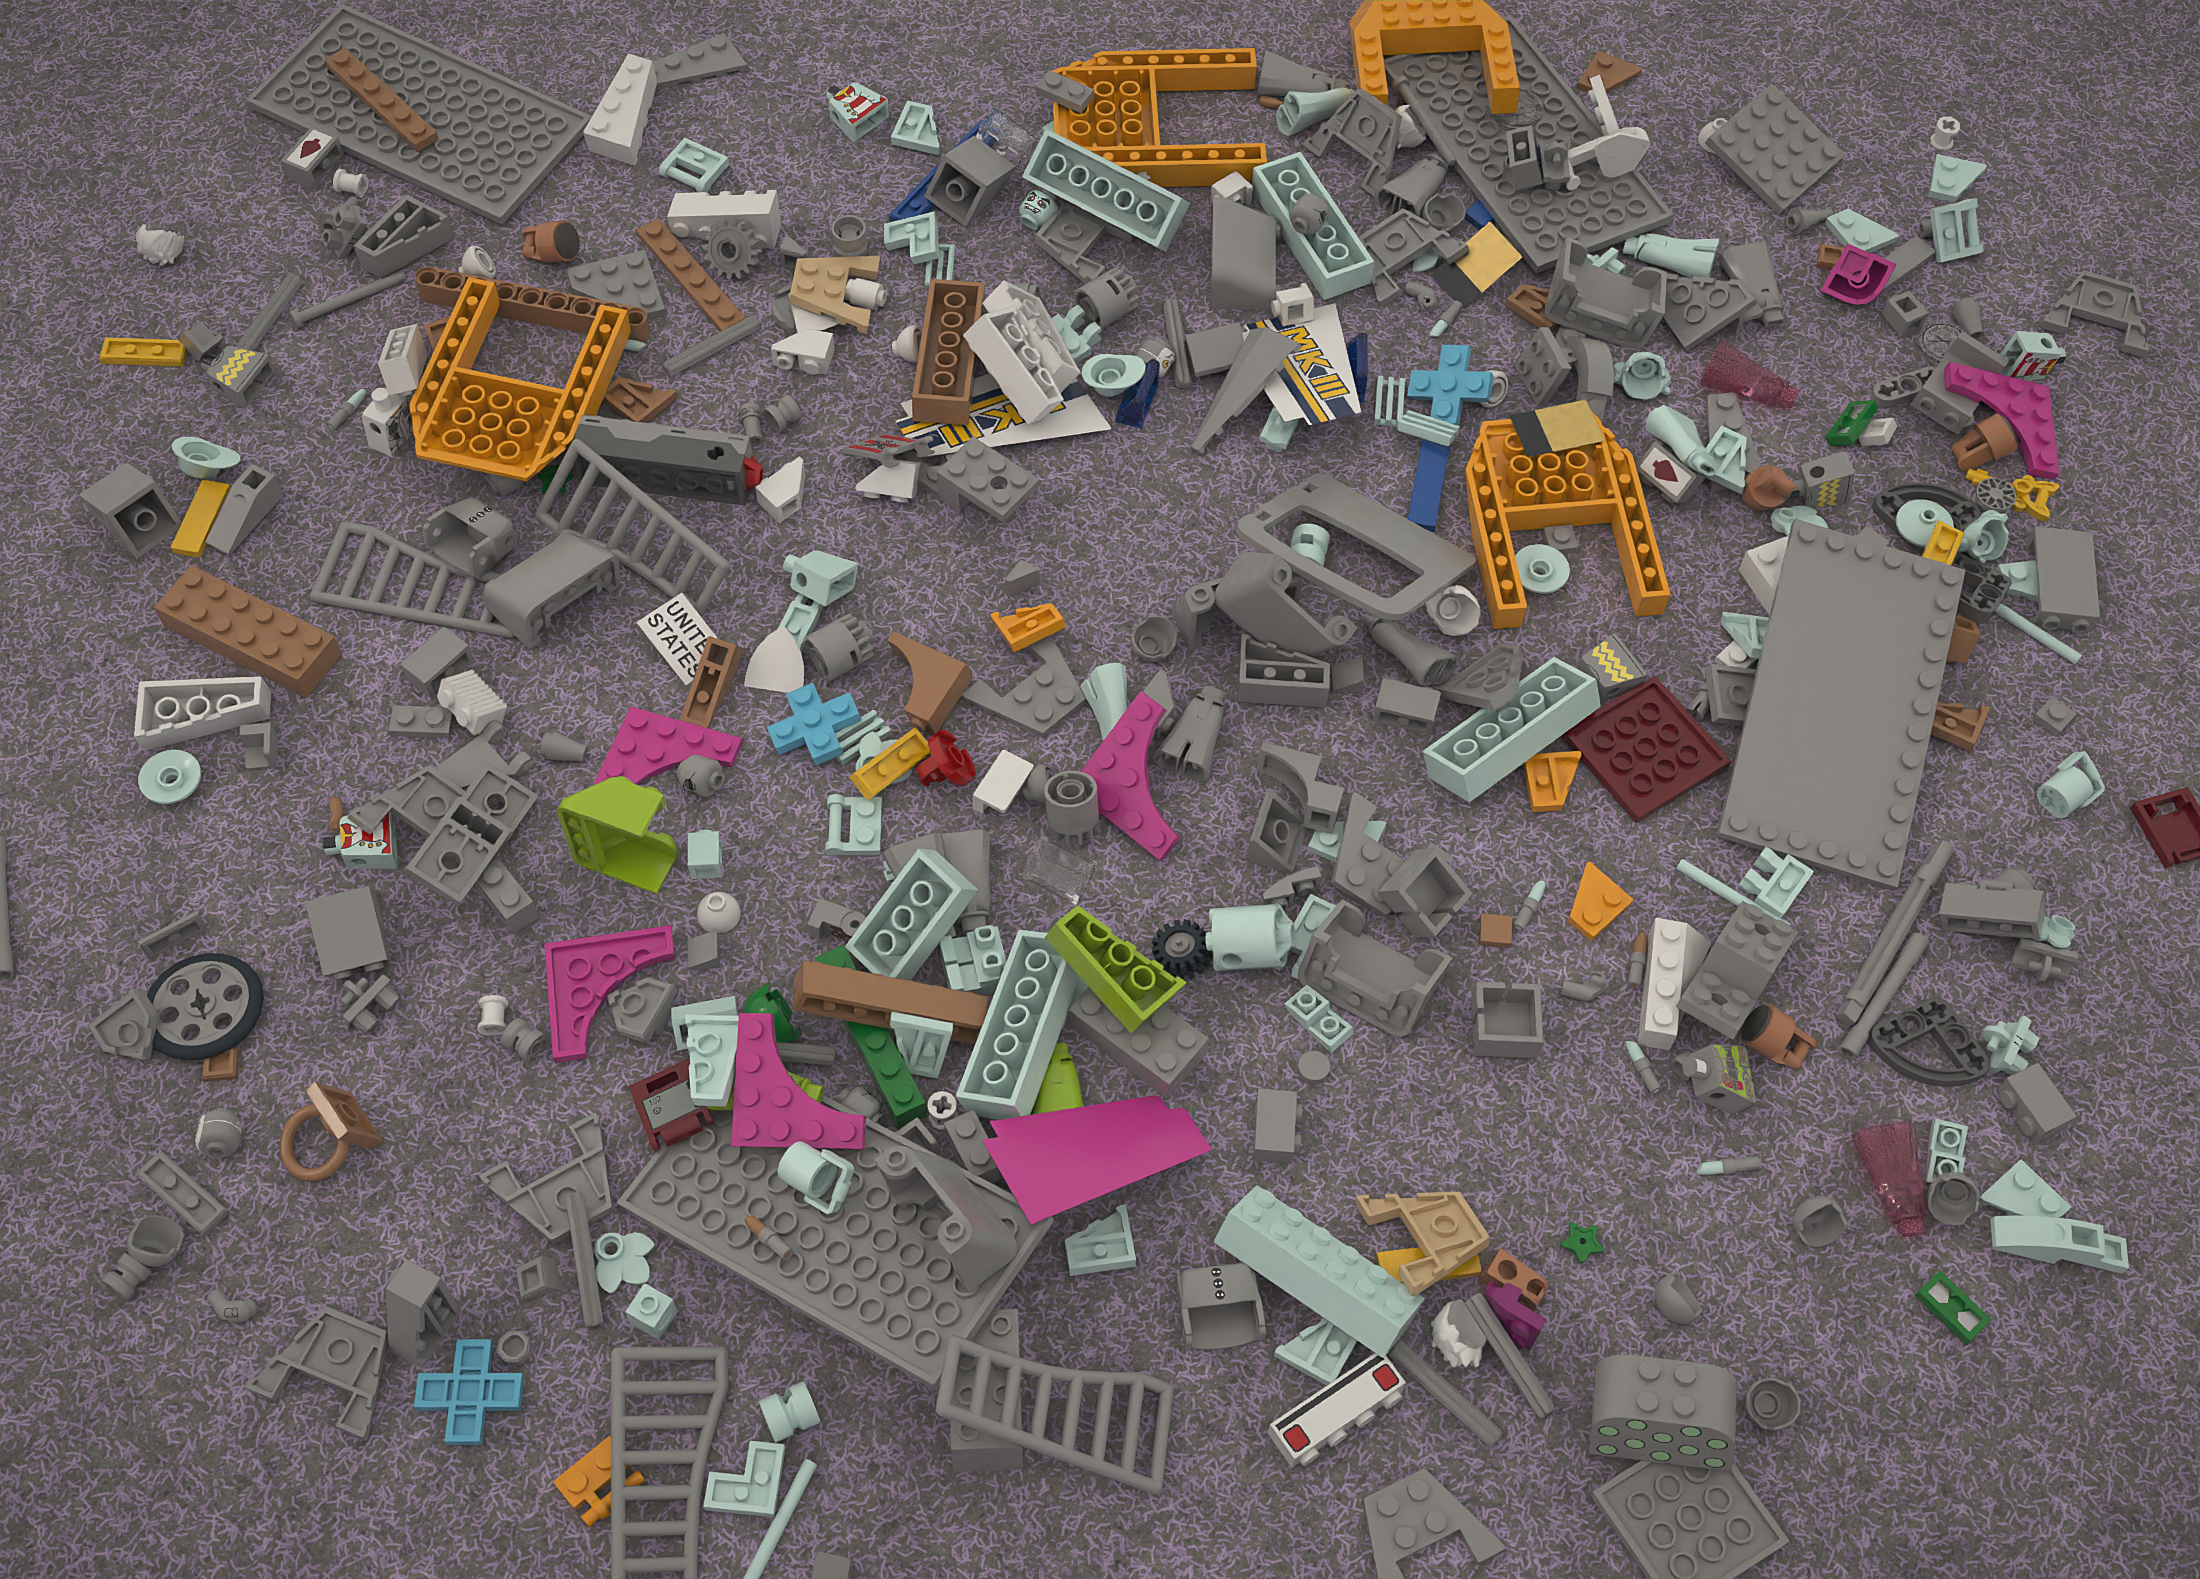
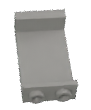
M1963 331L1910 404L1957 435L1971 418L1972 413L1981 400L1976 403L1965 396L1946 390L1945 366L1949 362L2000 374L2009 362L2008 359Z
M2035 526L2026 541L2027 551L2035 552L2039 610L2032 623L2038 627H2043L2045 630L2066 629L2072 630L2074 633L2091 632L2100 618L2093 532Z

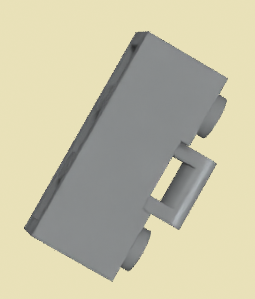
M1982 879L1980 888H1978V885H1971L1965 882L1957 884L1946 883L1939 915L1942 927L1947 931L2040 939L2046 904L2043 891L2032 888L2015 889V882Z

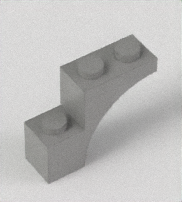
M1263 742L1257 772L1279 780L1296 795L1303 809V827L1333 834L1344 788L1316 781L1322 756Z

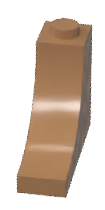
M893 631L887 641L893 653L902 658L912 668L913 673L911 696L904 708L910 720L909 724L913 728L916 727L919 732L923 733L926 730L935 734L973 677L966 663Z

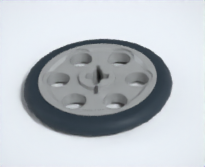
M204 953L175 963L157 978L147 993L148 999L158 1013L155 1036L152 1041L153 1047L168 1057L181 1060H204L216 1057L235 1047L251 1032L261 1014L264 997L263 986L258 974L246 962L237 957L221 953ZM210 974H221L220 979L216 983L205 984V979ZM183 983L189 984V989L186 993L182 995L173 994L174 989L178 985ZM236 989L242 990V994L237 1000H226L229 992ZM199 994L201 995V997H202V999L204 1000V1002H206V1004H205V1006H204L205 1009H203V1010H204V1014L206 1015V1019H205L204 1015L202 1014V1012L199 1011L200 1003H201V999H200V997H199ZM172 1011L179 1012V1016L174 1022L163 1023V1018L167 1013ZM225 1017L232 1018V1022L227 1028H216V1024L220 1019ZM193 1028L200 1029V1034L197 1038L189 1041L184 1040L187 1031Z

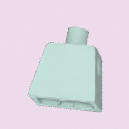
M812 551L801 558L791 554L788 555L784 561L783 569L792 574L790 586L793 590L823 606H827L854 589L858 563L821 551Z

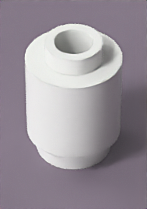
M856 278V280L850 279L846 285L845 300L850 301L852 305L877 311L878 307H883L886 302L887 291L884 290L883 284Z

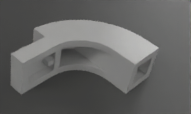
M1568 336L1566 348L1573 351L1570 357L1577 358V362L1574 364L1578 373L1576 402L1586 400L1591 412L1603 423L1607 396H1612L1614 384V367L1610 350L1602 341Z

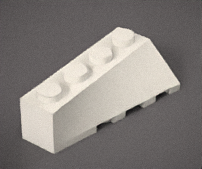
M1655 918L1649 931L1638 1045L1670 1050L1677 1037V1030L1684 1011L1677 1008L1676 1005L1703 965L1711 945L1708 939L1688 923Z

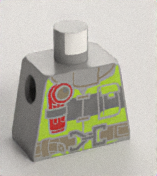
M1712 1044L1690 1054L1689 1058L1685 1060L1683 1073L1688 1077H1692L1694 1093L1698 1099L1729 1114L1737 1113L1756 1104L1746 1047Z

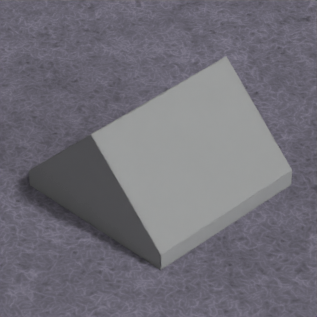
M1240 322L1186 335V349L1195 376H1204L1228 370L1232 367L1244 343Z
M1271 789L1266 791L1249 842L1247 861L1292 874L1307 827H1303L1304 818Z

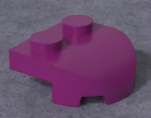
M1494 1280L1488 1282L1483 1291V1297L1516 1348H1525L1530 1351L1547 1319L1517 1302L1523 1291L1522 1289L1510 1283H1506L1503 1288H1499Z

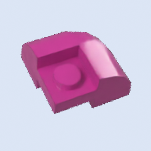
M1847 243L1839 260L1833 266L1821 292L1845 303L1853 305L1867 304L1876 299L1882 292L1897 264Z

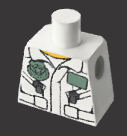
M377 388L371 394L373 401L362 414L368 446L393 457L413 433L412 416L409 406L411 401L407 396H398V393L389 395L387 388Z

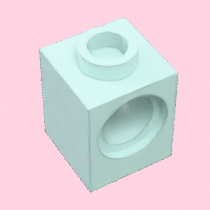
M699 830L695 833H688V869L691 879L722 877V843L719 831Z
M644 1283L625 1312L631 1325L659 1340L678 1311L672 1298Z

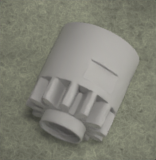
M1116 267L1074 291L1075 305H1079L1085 311V315L1082 318L1089 325L1095 321L1101 329L1139 306L1137 302L1139 299L1138 288L1135 281L1130 275L1124 274L1122 269L1118 271Z
M851 613L804 637V646L811 662L827 682L838 678L874 657L872 652L874 650L872 647L874 637L869 627L863 620L857 621L856 617L853 618Z
M1064 771L1052 776L1044 787L1049 834H1054L1055 841H1060L1064 838L1066 845H1070L1071 842H1077V844L1081 845L1085 838L1092 840L1093 832H1099V807L1095 780L1090 775L1080 771Z

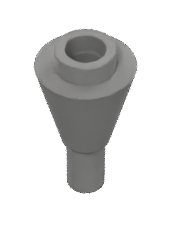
M351 196L343 205L320 216V224L323 230H336L337 227L333 222V216L338 209L348 211L352 204L358 206L359 200Z
M1792 208L1788 212L1786 224L1795 234H1799L1820 221H1825L1827 217L1833 215L1831 209L1817 211Z

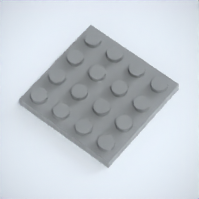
M1773 84L1769 85L1705 142L1752 190L1779 214L1845 156Z
M1641 1460L1590 1494L1647 1579H1735L1790 1542L1734 1462L1731 1471Z

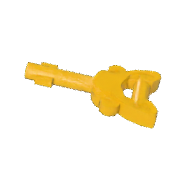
M1969 468L1965 479L1972 481L1971 484L1978 486L1982 480L1995 477L1987 475V471ZM2025 475L2022 479H2016L2013 483H2009L2016 492V500L2012 506L2015 512L2019 513L2025 510L2040 521L2048 520L2050 513L2046 503L2048 497L2056 494L2060 487L2059 484L2035 481L2030 475ZM2032 492L2038 493L2035 502L2030 501V494Z

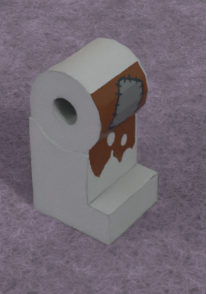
M819 898L807 923L808 936L820 939L824 932L842 938L847 944L864 922L866 916L850 908Z

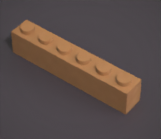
M804 960L794 977L793 1010L894 1029L890 1026L891 1012L953 1023L950 1040L975 1045L988 1012V996L969 991L963 992L948 989L938 985L917 983L912 980L887 977L882 974L856 971L847 967L841 968L826 965L817 961Z

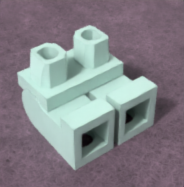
M992 925L978 927L973 932H968L966 937L952 939L951 935L944 936L939 942V953L948 989L963 992L969 991L979 995L995 993L1007 962L998 927H993Z

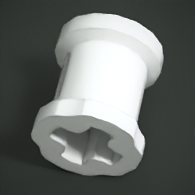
M1952 117L1940 118L1936 124L1937 131L1931 136V145L1938 150H1949L1953 146L1954 135L1960 130V123Z
M338 169L334 175L333 188L335 192L342 193L345 191L354 193L356 197L363 198L368 189L369 182L366 174L354 175L347 173L345 169Z
M499 995L483 996L479 999V1007L482 1009L481 1022L478 1024L477 1030L480 1034L486 1036L502 1035L507 1027L506 1023H504V1012L508 1007V1000Z
M940 1091L934 1093L929 1098L927 1105L929 1120L934 1128L944 1130V1123L958 1116L955 1097L948 1092ZM942 1108H947L943 1111V1114L937 1113L941 1112Z

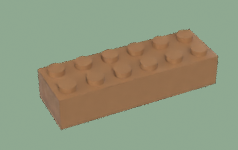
M930 279L912 393L913 421L959 425L969 424L978 355L971 350L969 343L963 335L984 315L985 283Z
M192 565L154 607L163 626L305 698L308 697L342 655L335 636Z

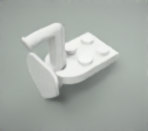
M1600 75L1590 78L1593 89L1588 92L1593 106L1599 105L1594 110L1599 123L1605 122V125L1601 126L1604 136L1568 150L1567 157L1570 171L1569 183H1566L1568 190L1576 189L1581 182L1580 178L1575 176L1572 166L1597 157L1603 175L1610 178L1617 177L1634 170L1651 145L1644 129L1640 127L1619 129Z

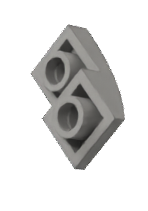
M1316 866L1298 871L1276 882L1263 893L1261 905L1279 904L1282 906L1283 911H1286L1289 907H1292L1295 894H1298L1300 897L1313 894L1316 890H1319L1321 874L1319 867Z

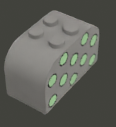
M1614 1355L1600 1360L1595 1368L1589 1454L1731 1471L1736 1436V1378L1732 1373L1721 1367L1705 1363L1636 1355Z

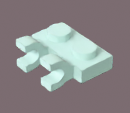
M1079 305L1073 307L1064 319L1059 314L1051 318L1075 363L1090 356V347L1102 341V338L1098 335L1101 332V328L1095 321L1088 325L1080 336L1074 331L1085 324V320L1082 318L1085 315V311Z
M1765 847L1753 865L1764 872L1773 873L1770 880L1766 881L1760 874L1750 868L1738 887L1749 894H1757L1755 903L1782 918L1814 871L1789 854L1783 860L1771 849Z

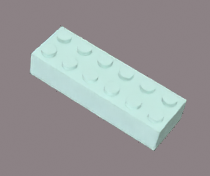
M1045 129L1022 176L1028 181L1165 252L1190 205L1183 198L1048 129Z
M1301 152L1253 168L1252 192L1267 215L1274 217L1276 223H1280V235L1323 300L1371 284L1374 260ZM1305 194L1321 196L1326 201L1329 209L1327 221L1313 235L1297 232L1289 218L1291 208Z
M1553 657L1519 682L1517 695L1507 701L1505 707L1495 711L1482 708L1423 750L1429 778L1470 803L1600 708L1596 679Z
M1018 930L955 1096L966 1112L974 1109L978 1117L996 1120L1031 1114L1080 976L1046 940L1045 936L1048 933Z
M1257 1185L1229 1211L1214 1240V1243L1246 1263L1249 1267L1382 1358L1387 1355L1410 1326L1425 1300L1419 1294L1412 1296L1405 1284L1388 1274L1383 1267L1373 1264L1361 1256L1356 1249L1345 1245L1333 1237L1329 1231L1318 1227L1303 1217L1298 1210L1290 1208L1275 1198L1270 1191L1262 1189Z

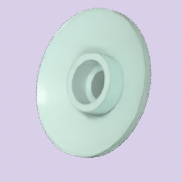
M1928 500L1907 502L1899 509L1896 516V526L1899 533L1908 542L1924 548L1938 520L1954 527V524L1947 510L1939 504Z
M1535 544L1522 548L1515 555L1523 588L1534 593L1546 594L1555 592L1566 584L1570 573L1569 563L1565 556L1557 549L1547 545ZM1535 572H1541L1543 575L1536 574Z
M182 750L160 752L152 756L142 766L138 776L139 788L147 799L155 803L172 804L182 801L190 796L198 787L201 780V767L196 758L188 752ZM171 779H177L175 782L168 784Z

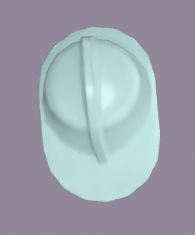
M1100 354L1086 361L1082 367L1081 374L1083 380L1100 395L1113 397L1141 380L1145 374L1146 365L1138 356Z
M181 437L172 443V450L179 457L180 469L185 474L194 478L212 479L218 475L220 469L233 467L241 461L240 455L236 451L212 444L201 438Z

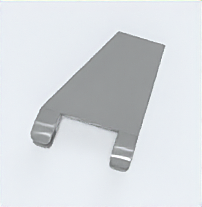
M494 720L487 725L478 737L434 769L460 788L467 789L486 762L510 778L526 773L534 767V763L526 752H521L516 755L509 766L490 745L506 736V731L501 723Z

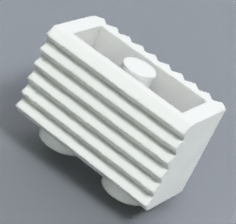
M474 670L441 680L437 695L439 703L442 707L448 708L456 716L458 723L463 727L465 726L474 736L484 731L487 725L494 720L499 721L501 724L503 723L507 709L506 703L499 699V695L496 696L495 692H492L488 684L485 685V682L481 680V677H478L477 673L474 674Z

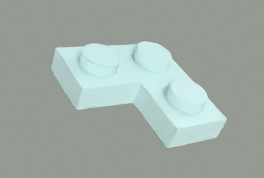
M935 212L884 224V244L887 250L910 245V258L913 264L938 259V218Z
M750 1441L744 1475L709 1472L704 1509L706 1511L775 1518L786 1449L785 1444Z

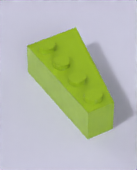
M1078 905L1055 923L1045 936L1046 940L1130 1033H1133L1171 1000L1187 983L1177 976L1175 978L1163 970L1164 966L1153 959L1151 961L1136 950L1137 947L1128 940L1124 942L1115 936L1111 928Z

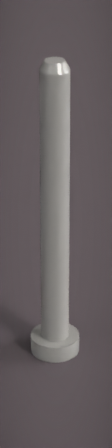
M1406 76L1397 77L1392 82L1391 88L1396 94H1401L1407 105H1410L1409 108L1446 163L1449 165L1455 164L1456 157L1409 89V80Z
M397 272L303 311L291 310L289 311L290 317L296 328L300 329L304 327L303 322L400 284L406 280L404 272Z

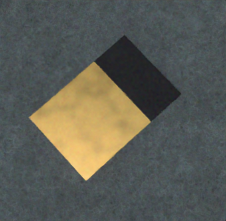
M1491 222L1486 224L1466 242L1469 252L1450 264L1445 261L1431 274L1454 301L1457 300L1462 303V308L1464 309L1522 258L1520 253Z
M1586 400L1510 415L1527 457L1605 441Z

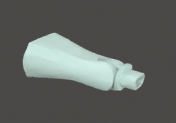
M1342 87L1315 93L1289 91L1284 98V104L1280 105L1276 112L1277 125L1280 132L1289 137L1321 120L1331 118L1336 113L1335 111L1354 93V90Z
M1659 234L1640 235L1639 238L1632 237L1626 239L1623 253L1634 255L1635 260L1638 258L1643 262L1673 270L1688 278H1693V276L1710 277L1719 239L1692 240L1678 239Z
M1665 405L1655 408L1649 413L1646 420V431L1669 445L1683 464L1707 476H1713L1717 472L1714 466L1715 459L1700 441L1693 420Z
M1109 663L1096 667L1090 673V678L1085 679L1080 685L1098 720L1103 741L1127 710L1126 666L1121 663Z

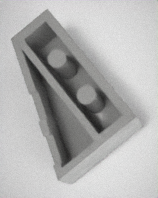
M406 194L354 245L361 268L380 278H384L455 239L447 215Z
M1242 633L1239 652L1237 702L1326 708L1329 693L1330 663L1295 651L1294 654L1277 649L1275 644L1268 642L1265 645L1251 640L1249 635Z
M406 1259L401 1267H397L391 1273L387 1283L388 1349L423 1369L461 1310L439 1276Z

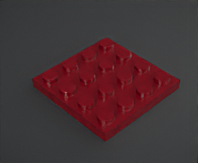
M1656 676L1597 709L1561 735L1573 751H1581L1580 759L1635 823H1638L1722 772L1731 763L1729 757Z

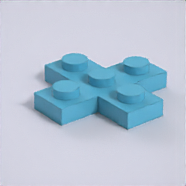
M1442 345L1438 371L1411 370L1407 396L1412 400L1433 401L1430 417L1459 426L1463 401L1490 402L1494 375L1492 372L1468 371L1471 355L1469 345Z
M813 683L787 693L786 696L794 716L767 727L778 755L805 744L808 746L815 765L842 755L843 751L834 732L862 721L850 692L823 704Z
M457 1339L453 1373H418L414 1408L416 1411H448L445 1443L447 1445H482L486 1411H521L524 1375L522 1373H491L494 1346L491 1339Z

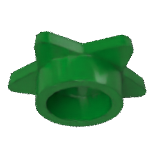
M559 465L549 467L543 473L537 475L544 483L541 490L543 494L546 493ZM568 474L559 491L560 493H566V483L574 478V474Z
M1574 1222L1569 1224L1570 1236L1560 1246L1576 1255L1579 1263L1583 1264L1590 1254L1604 1252L1603 1246L1596 1240L1598 1230L1596 1225L1582 1228ZM1584 1239L1586 1243L1581 1244L1580 1240Z

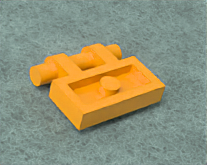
M610 1435L553 1481L554 1485L575 1511L586 1502L591 1506L588 1511L580 1516L588 1527L592 1526L599 1519L603 1521L611 1514L609 1512L611 1510V1492L601 1500L596 1495L611 1482ZM638 1470L628 1478H625L626 1486H640L646 1481Z

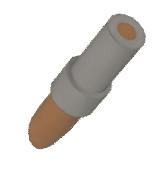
M1643 932L1638 934L1629 965L1631 968L1628 986L1631 988L1640 987L1642 972L1646 964L1647 936Z
M748 1216L744 1219L749 1229L758 1236V1240L767 1248H771L783 1260L791 1258L794 1252L793 1249L781 1240L771 1227H767L754 1216Z

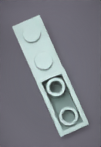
M1994 1216L1990 1219L1992 1247L1995 1250L2051 1264L2064 1259L2120 1274L2129 1269L2126 1238L2104 1233L2103 1225L2045 1216Z

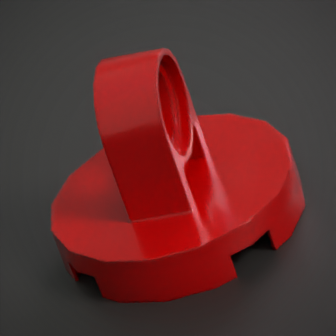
M941 729L928 739V746L932 756L916 768L917 775L923 786H930L929 783L934 781L940 783L948 778L957 786L964 787L974 780L972 777L976 775V769L969 753L965 748L961 751L954 744L958 739L947 730Z

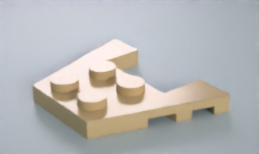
M880 256L797 258L789 303L820 316L823 312L835 317L837 323L844 326L847 323L858 327V332L867 334L871 310L843 305L845 289L849 275L876 280Z
M1460 1192L1417 1193V1198H1400L1398 1194H1385V1199H1369V1195L1356 1196V1206L1368 1226L1400 1217L1426 1258L1399 1266V1276L1412 1296L1419 1294L1489 1246L1490 1236Z

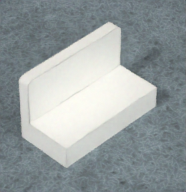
M1003 749L974 792L973 809L983 814L989 806L1001 813H1005L1033 770V764Z

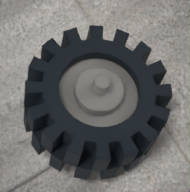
M1184 919L1183 925H1180L1179 920H1174L1175 926L1170 927L1169 923L1163 925L1165 928L1164 932L1160 929L1156 932L1158 938L1153 937L1152 944L1154 947H1152V952L1155 960L1164 966L1163 970L1173 977L1177 975L1185 981V975H1189V978L1193 979L1195 978V971L1199 974L1204 972L1202 965L1208 967L1210 964L1209 958H1211L1212 953L1207 950L1206 933L1203 928L1200 929L1199 924L1194 922L1191 926L1190 920Z

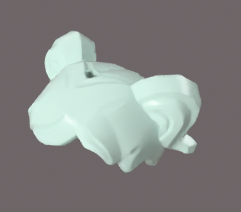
M1637 352L1630 356L1626 363L1619 362L1614 364V382L1622 385L1623 390L1630 397L1648 400L1653 399L1660 392L1665 395L1670 394L1668 386L1671 384V376L1665 368V360L1661 356L1650 352Z
M1995 510L1984 512L1978 519L1966 527L1957 552H1965L1975 561L1985 564L1986 560H1994L2000 557L2009 540V532L2004 525L2008 518L2007 514H2000Z

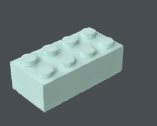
M918 848L845 947L873 974L911 980L979 890L936 850Z

